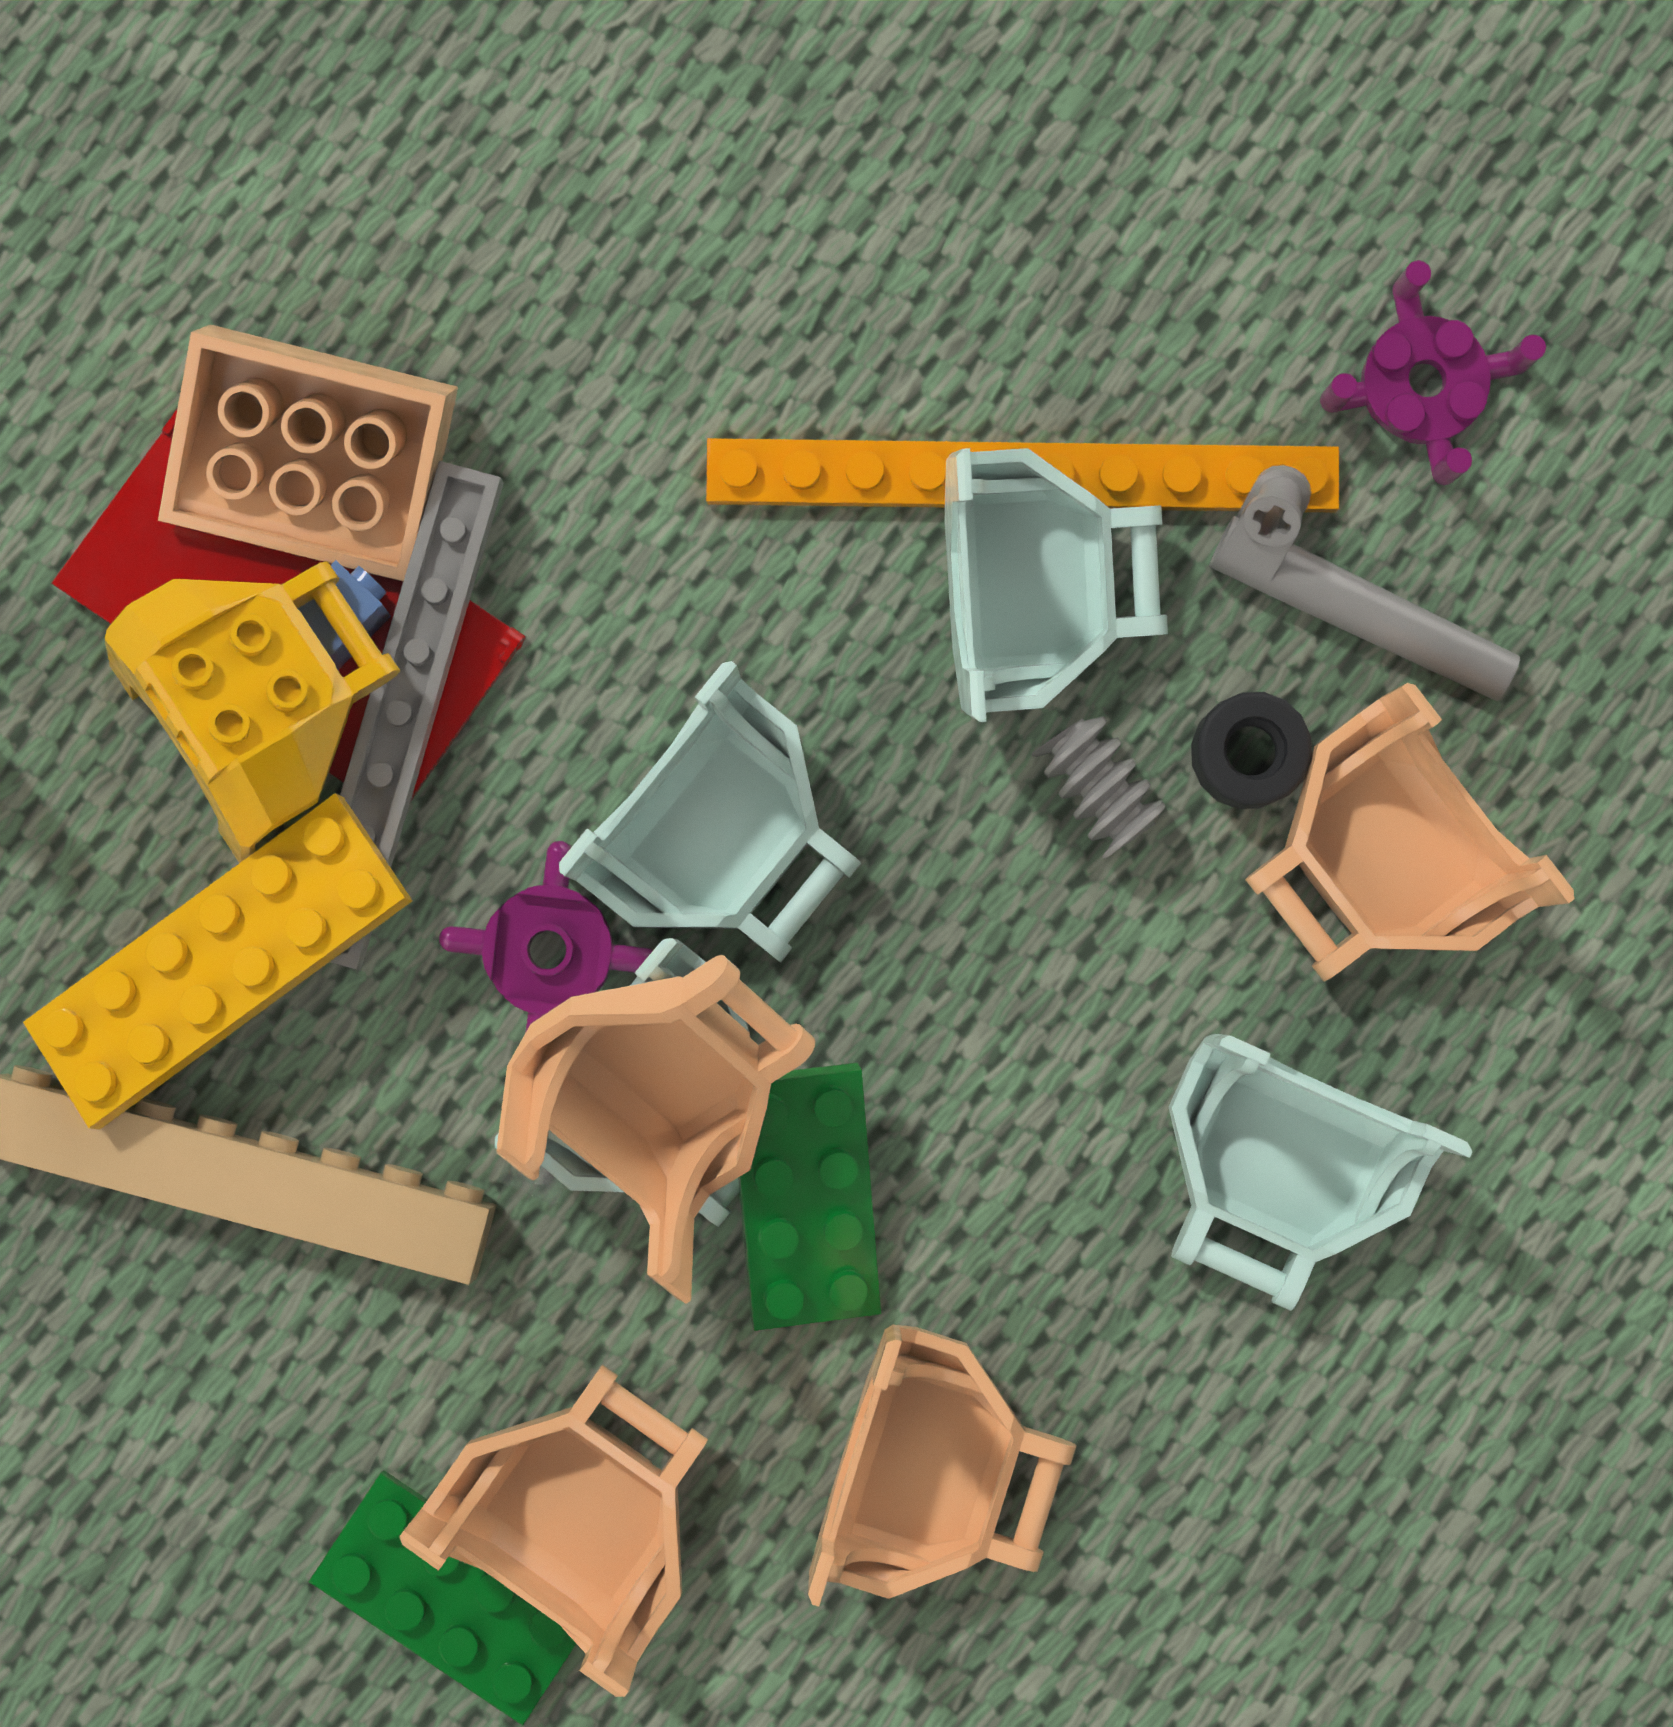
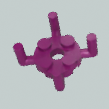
M1417 260L1407 266L1393 285L1392 293L1399 323L1385 331L1372 346L1362 369L1361 381L1357 382L1348 373L1337 375L1321 394L1320 404L1325 411L1331 413L1366 406L1372 418L1393 435L1413 444H1426L1433 479L1440 485H1449L1464 474L1472 465L1470 452L1460 447L1453 449L1451 438L1457 436L1470 426L1484 410L1490 391L1491 380L1523 374L1544 355L1546 344L1540 336L1528 335L1511 351L1486 356L1482 346L1473 336L1471 328L1464 322L1436 316H1424L1419 292L1430 280L1431 269L1424 261ZM1419 364H1428L1435 367L1442 377L1440 393L1432 397H1424L1414 392L1409 383L1411 368Z
M555 841L547 849L543 885L529 887L509 898L492 915L485 930L449 926L444 928L439 935L441 947L448 952L482 955L484 968L498 992L512 1005L528 1012L526 1031L531 1023L570 997L598 992L606 982L610 970L635 973L653 952V949L613 944L612 932L602 911L587 897L569 889L570 878L559 872V862L572 847V845L564 841ZM544 931L558 933L566 944L564 960L552 969L539 967L533 961L530 953L533 939Z

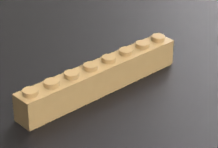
M14 1065L12 1075L0 1074L1 1160L470 1285L477 1279L497 1206L496 1204L482 1201L485 1190L461 1182L447 1181L445 1191L420 1184L423 1173L409 1168L385 1164L383 1174L358 1168L361 1157L349 1152L323 1148L321 1157L298 1152L299 1140L261 1131L260 1139L257 1141L235 1135L238 1125L235 1122L208 1115H199L197 1124L173 1118L176 1107L143 1098L136 1103L135 1108L130 1107L100 1130L90 1129L65 1089L50 1085L53 1074L20 1065Z

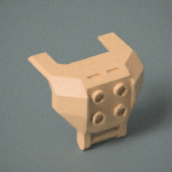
M1406 683L1382 696L1314 746L1312 760L1304 779L1285 848L1245 879L1257 895L1261 892L1265 894L1316 961L1312 967L1323 982L1341 972L1369 949L1478 951L1518 919L1536 908L1568 904L1574 900L1573 888L1549 857L1543 855L1528 858L1494 827L1443 761L1429 731L1430 728H1433L1442 719L1414 684ZM1299 865L1308 880L1342 924L1351 932V935L1336 945L1283 877Z
M723 955L710 959L684 977L678 976L570 997L530 1024L507 1065L497 1154L528 1179L534 1181L539 1177L540 1165L544 1161L548 1130H550L640 1205L650 1225L647 1275L675 1298L687 1304L691 1301L694 1218L710 1194L750 1171L767 1110L771 1083L794 1070L810 1057L815 1048V1038L801 1025L788 1024L740 980V970ZM722 1000L757 1031L765 1041L759 1045L750 1038V1032L719 1006L717 1002Z
M893 1324L886 1328L862 1391L827 1503L811 1562L808 1595L812 1605L820 1606L827 1582L841 1583L890 1599L967 1569L985 1558L1026 1571L1038 1572L1044 1553L1038 1547L1063 1466L1071 1465L1076 1445L1065 1439L1022 1426L967 1343L918 1327ZM1019 1451L1039 1458L1013 1539L994 1533Z
M602 1364L573 1407L470 1440L424 1506L399 1537L403 1546L438 1571L448 1557L485 1571L558 1623L585 1653L580 1672L615 1697H625L629 1692L638 1660L682 1594L678 1484L700 1454L708 1439L693 1428L687 1433L615 1382L618 1375ZM599 1403L672 1454L662 1470L601 1425H597L589 1419Z

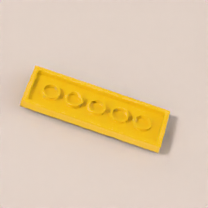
M334 793L23 1021V1024L87 1127L100 1130L413 900L345 798Z

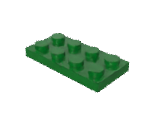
M857 1062L792 1070L771 1083L767 1110L751 1169L738 1177L751 1322L754 1331L881 1314L862 1069Z
M383 1470L308 1582L523 1726L576 1646L575 1641L558 1623L485 1571L452 1557H448L438 1571L403 1546L399 1536L428 1499Z

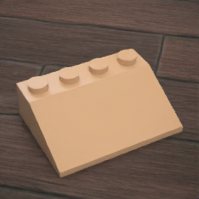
M211 324L192 331L158 521L323 562L328 561L331 564L337 560L343 567L356 569L360 566L367 573L404 581L438 463L443 460L458 387Z

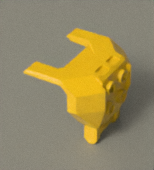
M328 561L309 568L282 585L173 579L127 605L106 630L105 645L111 669L130 698L134 700L140 696L171 738L190 767L217 816L219 833L239 863L255 852V844L272 830L318 803L352 704L388 683L400 672L399 667L389 653L381 654L336 586L339 577ZM313 599L359 666L357 670L345 677L341 676L335 663L300 610H298L299 607Z

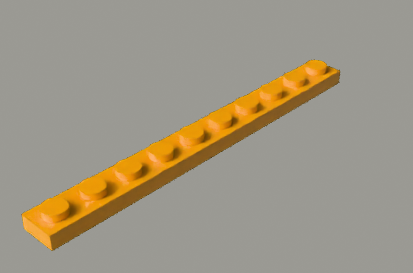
M707 438L706 502L710 505L945 508L946 459L951 453L970 448V452L1028 448L1093 494L1110 509L1161 505L1162 510L1239 511L1257 477L1263 470L1272 466L1285 465L1300 471L1310 483L1311 496L1305 512L1336 513L1339 510V447Z

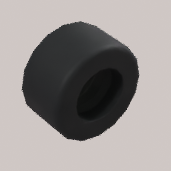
M1242 692L1221 701L1199 722L1191 743L1192 767L1200 785L1216 801L1236 809H1260L1289 796L1304 780L1312 760L1311 734L1302 715L1286 700L1266 692ZM1243 727H1256L1264 730L1271 737L1275 746V757L1272 765L1266 772L1248 776L1238 772L1230 764L1227 757V744L1231 735L1236 730Z

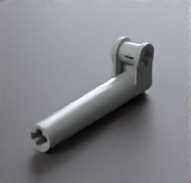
M1272 466L1263 470L1253 484L1237 516H1233L1226 527L1209 563L1210 568L1488 698L1498 701L1503 696L1517 671L1520 662L1519 655L1293 544L1299 534L1303 521L1302 516L1310 500V483L1304 474L1289 466Z

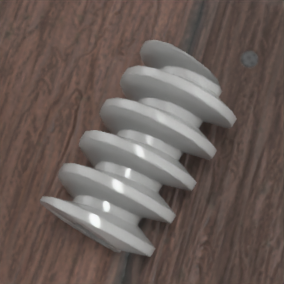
M1101 716L1085 721L1084 719L1079 720L1039 747L1031 755L1038 757L1053 753L1054 758L1045 769L1044 774L1047 778L1064 774L1069 776L1058 794L1062 799L1082 795L1084 799L1073 813V816L1076 820L1092 816L1098 818V821L1087 836L1091 841L1107 837L1112 838V843L1102 856L1105 859L1155 825V821L1164 810L1165 804L1162 800L1147 804L1141 803L1140 800L1151 784L1148 779L1127 783L1126 778L1135 767L1136 762L1133 758L1118 762L1111 760L1122 742L1118 737L1098 741L1096 737L1107 722L1105 717Z

